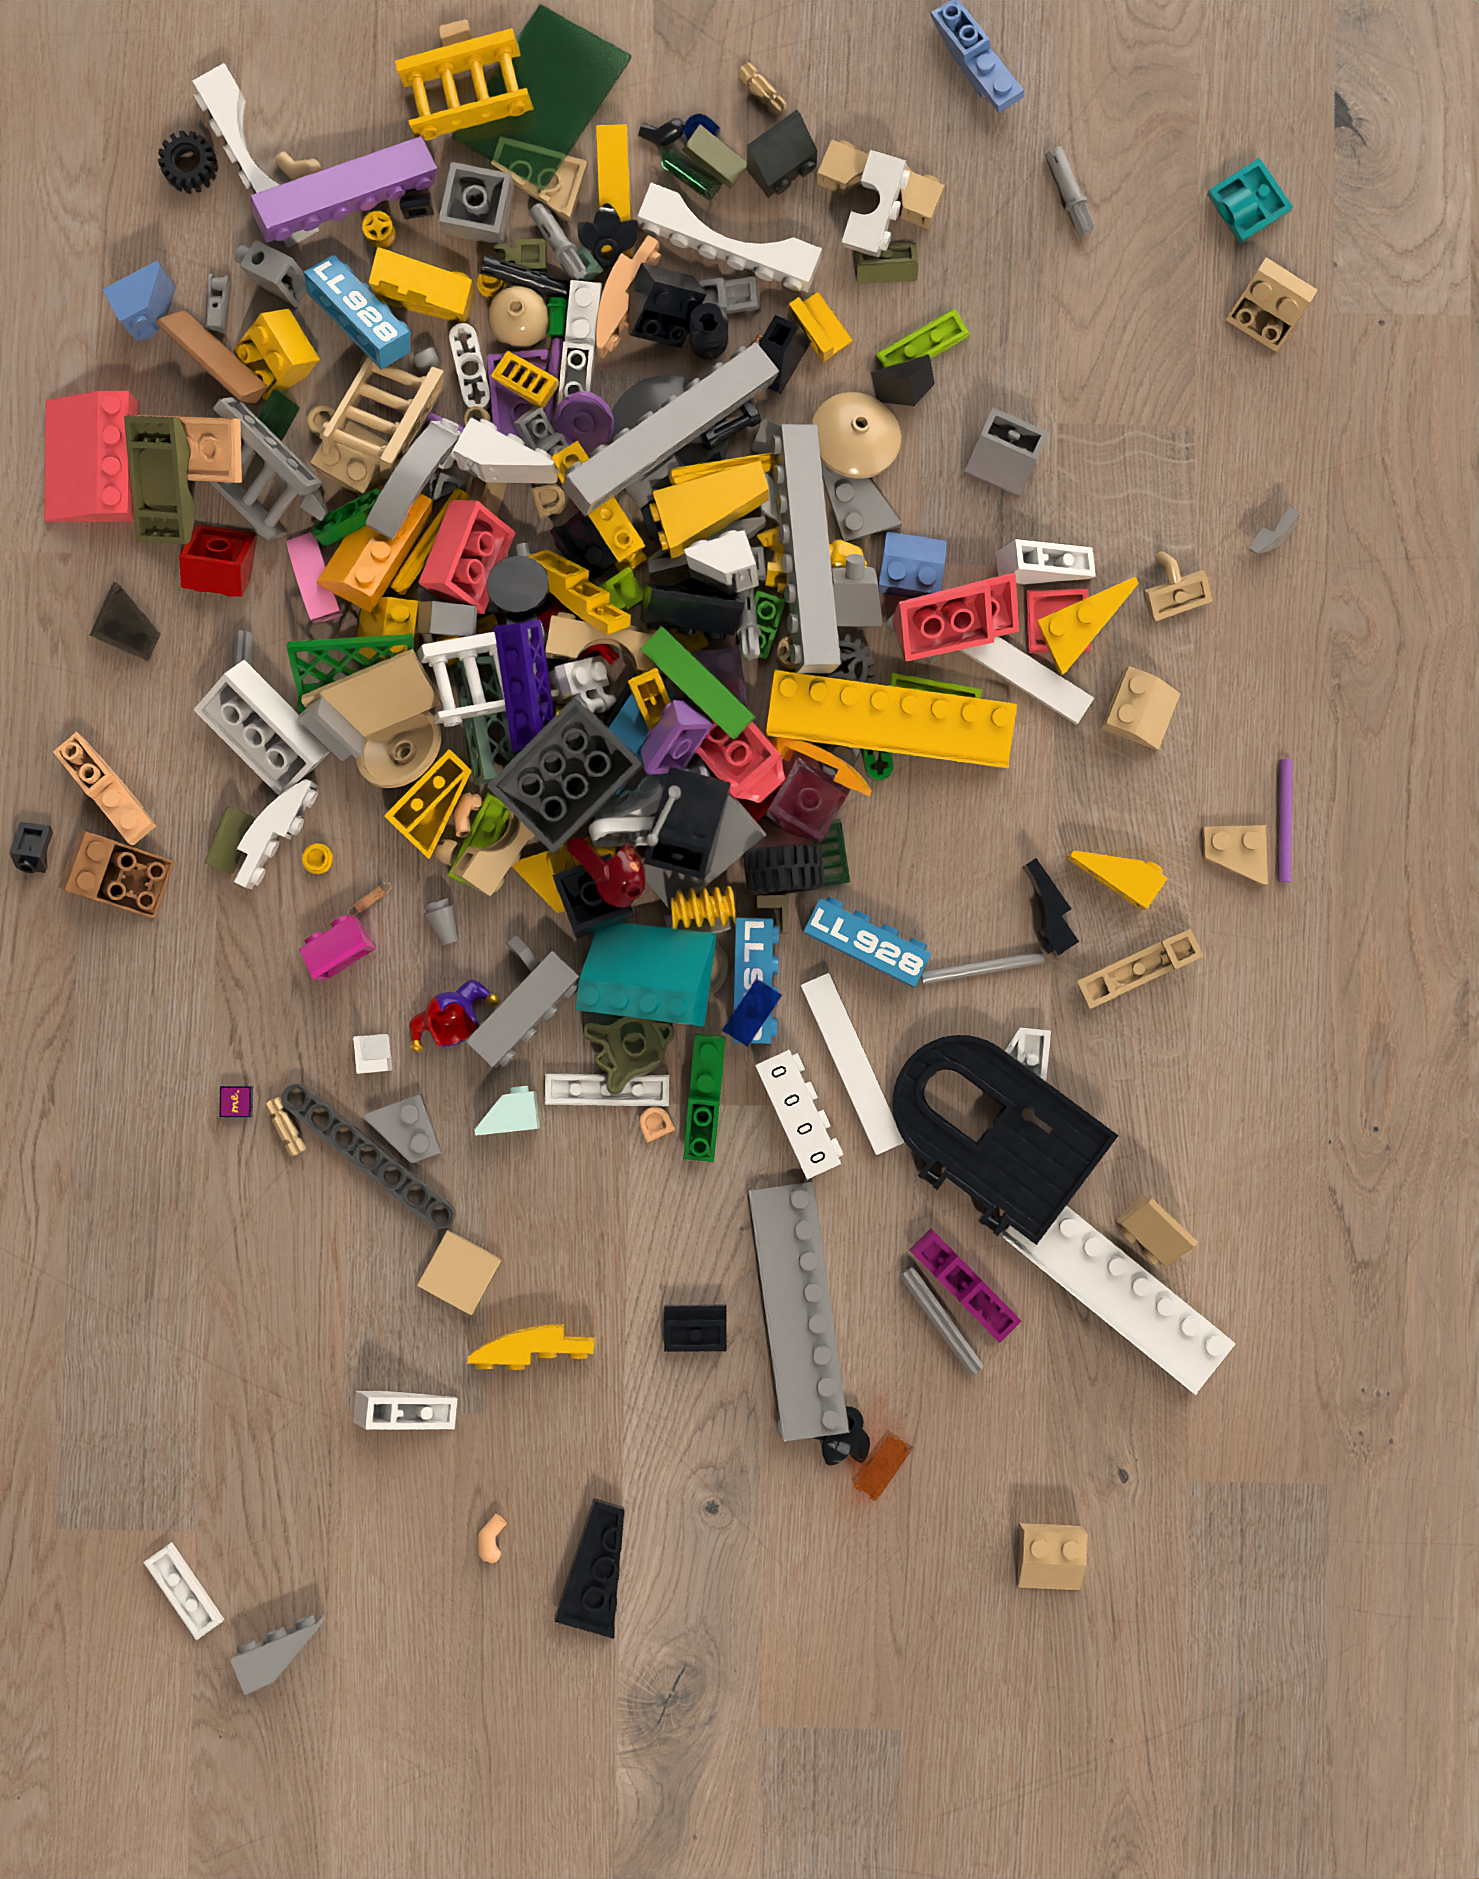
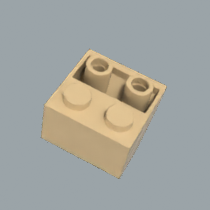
M1266 257L1229 313L1226 321L1277 352L1311 303L1317 289Z

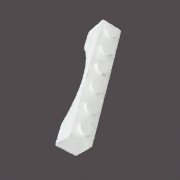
M225 63L194 79L193 83L198 92L193 95L202 111L209 109L213 116L208 122L216 136L223 135L228 144L224 145L223 148L231 162L238 161L242 167L238 174L247 189L253 187L255 192L259 193L279 186L278 183L271 180L256 166L249 155L243 126L246 101ZM318 227L311 231H304L303 229L292 233L289 238L283 241L287 248L318 232L319 229Z
M650 183L637 216L639 228H642V231L652 237L663 236L670 239V242L675 246L694 248L698 250L699 254L709 259L720 258L727 261V264L734 269L743 270L745 268L755 272L757 277L763 280H777L782 282L787 289L794 292H800V290L808 292L821 260L822 248L794 237L780 242L765 244L744 243L727 238L711 230L698 220L686 206L679 193L654 183Z

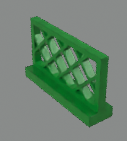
M413 634L287 642L286 649L298 694L297 705L299 713L306 709L301 701L302 695L336 681L333 677L339 671L346 676L356 673L346 666L352 658L365 665L361 669L363 670L377 664L383 656L388 659L396 656L397 654L390 651L392 646L407 645V649L413 648L416 654ZM370 647L377 651V653L369 659L358 651L361 648ZM339 649L346 655L340 661H337L327 653L330 650ZM307 651L315 657L309 663H306L297 657L296 652ZM320 660L333 667L327 675L315 668ZM309 673L319 679L320 682L304 684L303 678Z

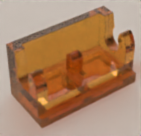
M887 1429L853 1477V1487L860 1492L863 1490L872 1500L876 1501L913 1447Z

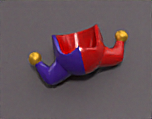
M473 979L463 984L456 992H444L436 995L429 1001L425 1011L416 1015L409 1022L412 1037L410 1049L413 1052H420L423 1049L421 1036L424 1031H429L437 1046L451 1047L466 1041L479 1028L477 1017L472 1008L475 998H484L489 1006L495 1007L499 1004L500 999L498 995L491 993L484 985Z

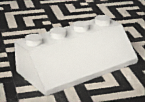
M245 660L227 671L194 708V711L278 796L293 785L301 782L331 752L298 720L299 714Z

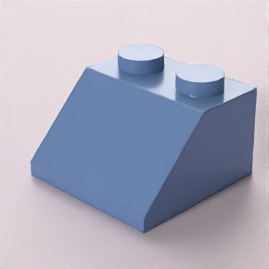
M157 260L102 290L119 322L134 340L138 341L153 337L157 330L161 329L156 322L159 318L167 316L176 286Z
M887 531L878 580L879 593L916 598L940 592L945 567L947 541Z

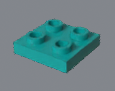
M1260 157L1211 188L1207 193V196L1240 244L1293 209L1292 204Z

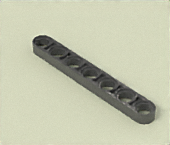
M292 1084L284 1089L281 1100L287 1110L427 1224L435 1229H444L453 1223L455 1209L450 1202L311 1089L303 1084ZM294 1089H300L305 1094V1101L299 1107H295L289 1102V1094ZM319 1108L325 1109L329 1114V1121L324 1126H318L313 1122V1113ZM341 1128H348L353 1134V1140L347 1146H343L337 1141V1132ZM366 1147L373 1148L377 1153V1160L372 1165H366L361 1161L360 1154ZM389 1167H396L401 1173V1179L395 1185L387 1183L384 1178V1173ZM414 1186L421 1187L425 1192V1199L420 1204H414L409 1200L408 1192ZM437 1206H443L449 1211V1219L443 1224L435 1222L432 1217V1212Z

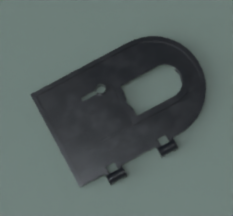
M952 1035L925 1044L906 1061L894 1086L892 1105L897 1129L907 1146L927 1163L918 1174V1177L927 1181L936 1190L948 1178L987 1208L978 1219L979 1223L987 1226L997 1236L1006 1224H1009L1035 1245L1039 1243L1119 1136L1002 1048L988 1040L975 1036ZM952 1070L959 1073L1003 1106L997 1114V1118L993 1121V1127L987 1129L977 1142L931 1109L927 1104L924 1089L928 1080L936 1072ZM1026 1108L1032 1109L1036 1117L1052 1128L1051 1132H1046L1032 1120H1025L1022 1117V1111ZM936 1160L946 1167L941 1176L931 1170ZM996 1206L1006 1212L1001 1221L991 1215Z

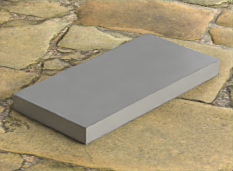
M729 792L711 871L706 878L702 880L644 864L645 880L672 912L671 897L675 898L677 889H681L684 898H687L691 888L694 889L697 895L702 888L709 885L767 834L737 798L733 797Z

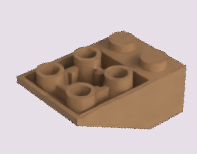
M79 829L59 888L155 919L175 861Z

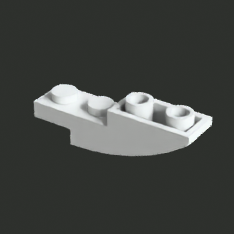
M570 280L558 405L570 394L578 391L591 392L597 352L596 325L601 300V283Z
M304 779L293 785L272 801L255 819L237 847L238 850L248 855L234 881L235 883L251 890L254 885L258 886L265 875L266 870L263 866L267 858H272L278 849V836L281 835L290 840L292 835L296 836L301 830L304 819L301 817L306 807L310 808L317 797L318 792L315 791L317 787L315 783Z

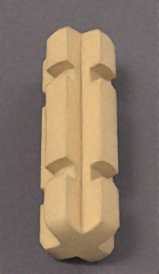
M746 63L738 71L739 78L744 84L749 85V89L764 106L768 105V110L771 114L778 117L787 108L785 100L780 95L776 96V90L761 74L757 75V69L751 63Z
M276 1097L266 1102L265 1108L268 1114L273 1116L271 1120L282 1141H286L287 1145L285 1147L289 1155L295 1156L303 1152L306 1146L302 1138H298L297 1134L299 1132L289 1113L284 1111L285 1106L281 1098Z

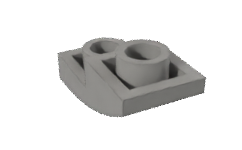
M541 406L532 407L513 422L514 427L526 446L533 451L539 448L554 456L569 446L562 433L554 432ZM555 465L556 474H558L560 471Z

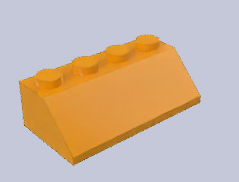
M378 486L377 488L382 490L384 486ZM421 493L409 510V517L393 541L367 525L345 536L316 581L317 585L372 613L432 518V499Z

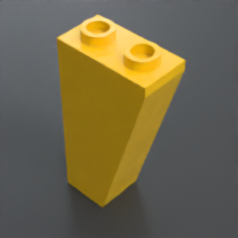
M756 461L652 491L654 503L649 504L653 521H660L662 531L658 532V537L662 550L668 549L671 559H674L684 554V549L689 548L692 543L708 539L769 501V488L761 463Z

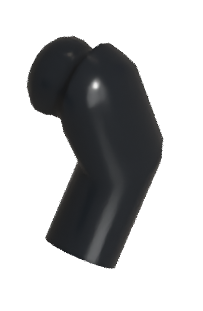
M673 118L657 128L643 122L638 136L661 147H665L682 137L684 123L678 118Z

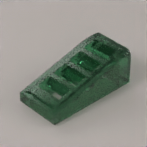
M841 819L810 823L813 845L820 847V845L838 842L837 848L821 850L822 858L840 855V860L822 862L823 886L850 882ZM836 830V835L819 837L818 835L819 832ZM842 867V873L824 875V870Z

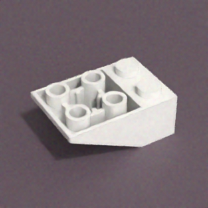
M470 418L453 448L459 468L484 482L556 483L558 480L555 464L550 454L539 448L533 451L524 446L525 442L513 434L509 433L507 436L496 431L497 427L485 419H481L479 422Z

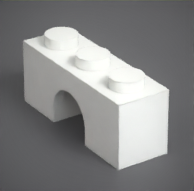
M870 150L861 183L863 187L872 189L880 195V203L876 210L870 214L863 215L851 211L842 239V244L845 248L878 258L881 250H887L891 238V232H887L890 221H896L901 202L897 201L900 189H906L911 171L907 170L906 160Z

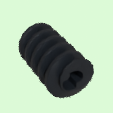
M713 303L700 304L694 308L690 314L689 322L691 349L702 359L710 360L717 358L724 353L728 345L727 315L720 306Z

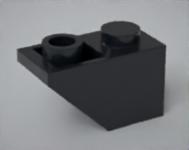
M777 315L774 316L759 342V346L779 370L775 380L767 388L781 395L812 341L800 326Z

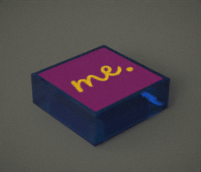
M220 1086L219 1117H253V1086Z

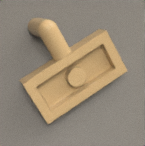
M1165 552L1156 554L1155 560L1166 568L1169 582L1144 590L1152 620L1158 621L1213 601L1206 572L1201 570L1181 577L1178 563L1174 558Z

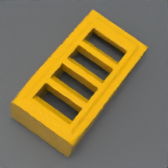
M508 350L491 374V378L533 405L541 406L542 409H544L559 386L557 378ZM509 363H514L515 366L508 377L503 376L502 374ZM523 369L524 373L517 383L514 382L513 379L519 370ZM531 374L534 376V379L526 389L523 385ZM539 381H542L544 383L543 386L541 387L539 392L535 394L533 392L534 389L538 385Z

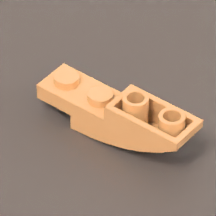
M650 235L646 237L632 260L621 253L606 281L599 304L596 325L598 355L602 358L606 356L608 351L613 352L621 340L619 334L625 326L628 327L629 289L641 262L656 266L660 260L659 241Z
M75 732L53 751L84 792L97 803L129 844L134 846L156 827V824L143 810V805L78 732Z

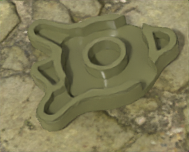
M622 1017L614 1023L607 1025L588 1022L584 1025V1037L603 1047V1050L595 1055L594 1062L599 1068L608 1073L606 1083L608 1092L613 1095L620 1094L631 1079L644 1076L654 1071L660 1065L668 1044L674 1038V1029L671 1024L654 1020Z

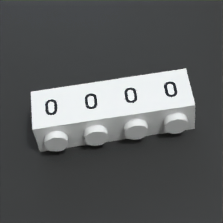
M787 1050L756 1064L755 1066L806 1178L809 1179L840 1165L841 1162L838 1157L844 1154L837 1139L830 1140L826 1128L831 1127L824 1110L818 1112L813 1103V1100L818 1097L811 1082L804 1083L800 1072L804 1071L805 1068L798 1053L792 1055L790 1050Z

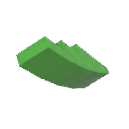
M661 626L642 646L641 650L732 739L735 740L756 718L664 627Z

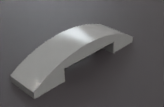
M431 423L412 444L393 471L377 498L365 524L393 541L409 517L411 506L439 464H444L458 438Z

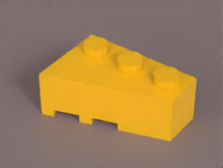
M377 247L369 284L375 297L380 302H385L388 306L467 324L475 293L473 281L469 279L468 275L456 271L449 272Z

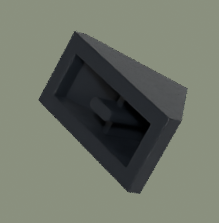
M929 354L870 372L875 398L882 403L915 406L935 384Z

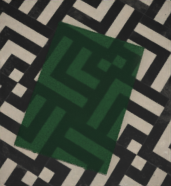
M540 4L516 39L521 56L511 59L518 89L527 88L533 104V110L526 111L520 116H508L455 130L452 138L487 159L498 162L523 180H527L534 186L545 190L632 59V56ZM500 65L486 84L489 98L507 93Z

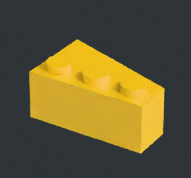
M449 749L384 817L430 859L472 770Z

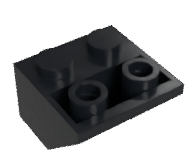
M641 262L629 289V335L682 348L690 332V314L694 308L703 304L707 294L692 275Z

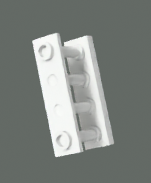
M541 623L542 634H543V637H544L545 634H544L543 626H542V623ZM528 628L529 641L531 643V630L530 628ZM494 632L423 644L418 649L417 656L421 664L429 663V666L434 669L444 710L437 712L433 717L434 724L443 723L444 727H451L463 723L462 719L506 711L505 700L486 703L475 659L479 653L489 652V655L493 656L504 699ZM459 657V660L463 661L474 705L456 708L445 665L448 663L447 659ZM534 663L533 668L536 675V664ZM558 689L551 690L552 702L559 696ZM540 694L538 695L539 706L541 704Z

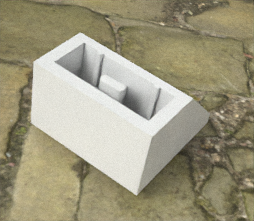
M736 530L727 531L717 539L708 542L707 540H699L692 543L689 548L684 549L692 578L728 595L759 586L756 563L745 530L739 532Z

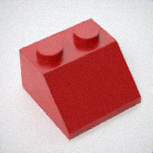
M196 524L190 542L185 544L179 555L181 588L191 589L196 592L223 594L228 597H242L251 578L257 533Z

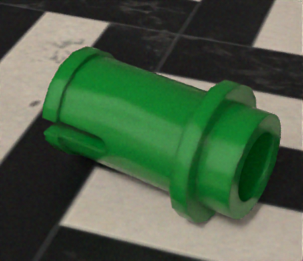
M549 298V303L546 304L548 308L547 337L564 339L568 311L567 299Z

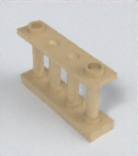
M364 354L360 363V370L331 421H326L321 428L320 439L323 440V453L329 455L336 442L377 459V462L380 463V477L388 480L412 446L442 392L443 370L432 366L426 377L422 376L419 378L390 365L381 370ZM377 373L416 389L417 394L414 399L407 401L373 387L370 383ZM365 396L403 412L404 417L401 422L394 424L356 407L362 397ZM349 419H352L390 435L391 440L387 446L383 445L380 447L343 430Z

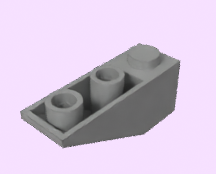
M313 1614L296 1621V1626L285 1631L284 1627H280L266 1634L267 1639L256 1643L255 1639H251L240 1644L237 1647L238 1651L230 1661L243 1694L246 1695L274 1683L324 1622V1615L314 1618Z

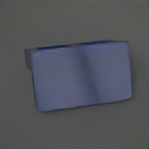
M756 978L721 1031L748 1047L782 997V994Z

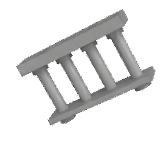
M235 397L219 399L213 410L221 418L241 419V437L243 438L241 469L254 450L264 459L265 466L247 491L239 483L208 482L254 526L258 535L266 538L268 541L283 537L287 531L278 523V520L297 494L301 496L316 492L323 482L241 401ZM277 472L286 481L287 487L271 510L267 512L256 500Z

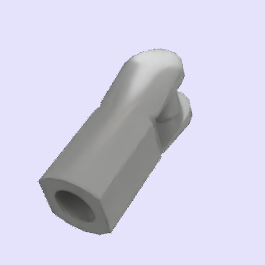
M214 274L208 275L205 328L209 331H226L231 290V278L229 275H225L224 278H217ZM215 290H222V296H215Z

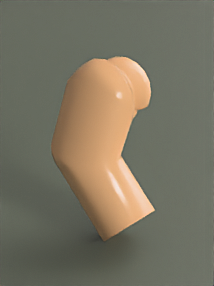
M468 792L461 796L453 813L457 837L465 838L471 835L469 815L471 810L478 811L482 805V799L479 794L471 795Z

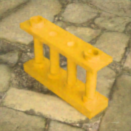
M512 28L395 60L397 72L404 87L412 86L419 117L408 121L415 138L422 136L423 140H432L442 134L508 116H520L526 111L533 110V104L527 88L518 89L511 59L521 56ZM500 62L507 93L489 98L482 67ZM470 70L477 102L460 106L453 75ZM441 78L448 109L431 114L424 83Z
M578 440L551 457L560 471L557 477L561 484H563L566 477L565 472L570 466L578 461L583 464L589 460ZM614 496L588 514L618 561L614 566L619 573L627 567L634 571L647 563L648 559L642 551L645 544Z

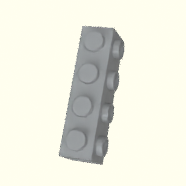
M551 951L466 1042L492 1067L497 1068L499 1064L505 1067L515 1057L516 1053L513 1050L520 1042L527 1044L538 1031L535 1027L541 1020L544 1019L548 1022L557 1013L559 1008L556 1005L565 996L567 999H570L578 991L580 976L555 952Z

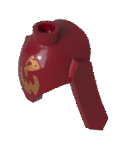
M578 837L568 841L567 851L583 865L596 881L597 891L605 903L614 907H628L635 899L642 895L645 890V866L641 856L631 844L625 843L621 850L605 863L582 838Z

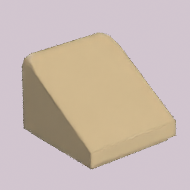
M468 20L448 23L438 27L443 47L472 39Z

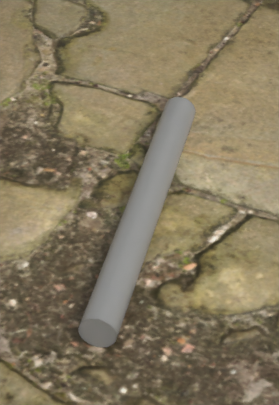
M1043 951L922 972L921 979L924 985L1042 964L1045 962Z

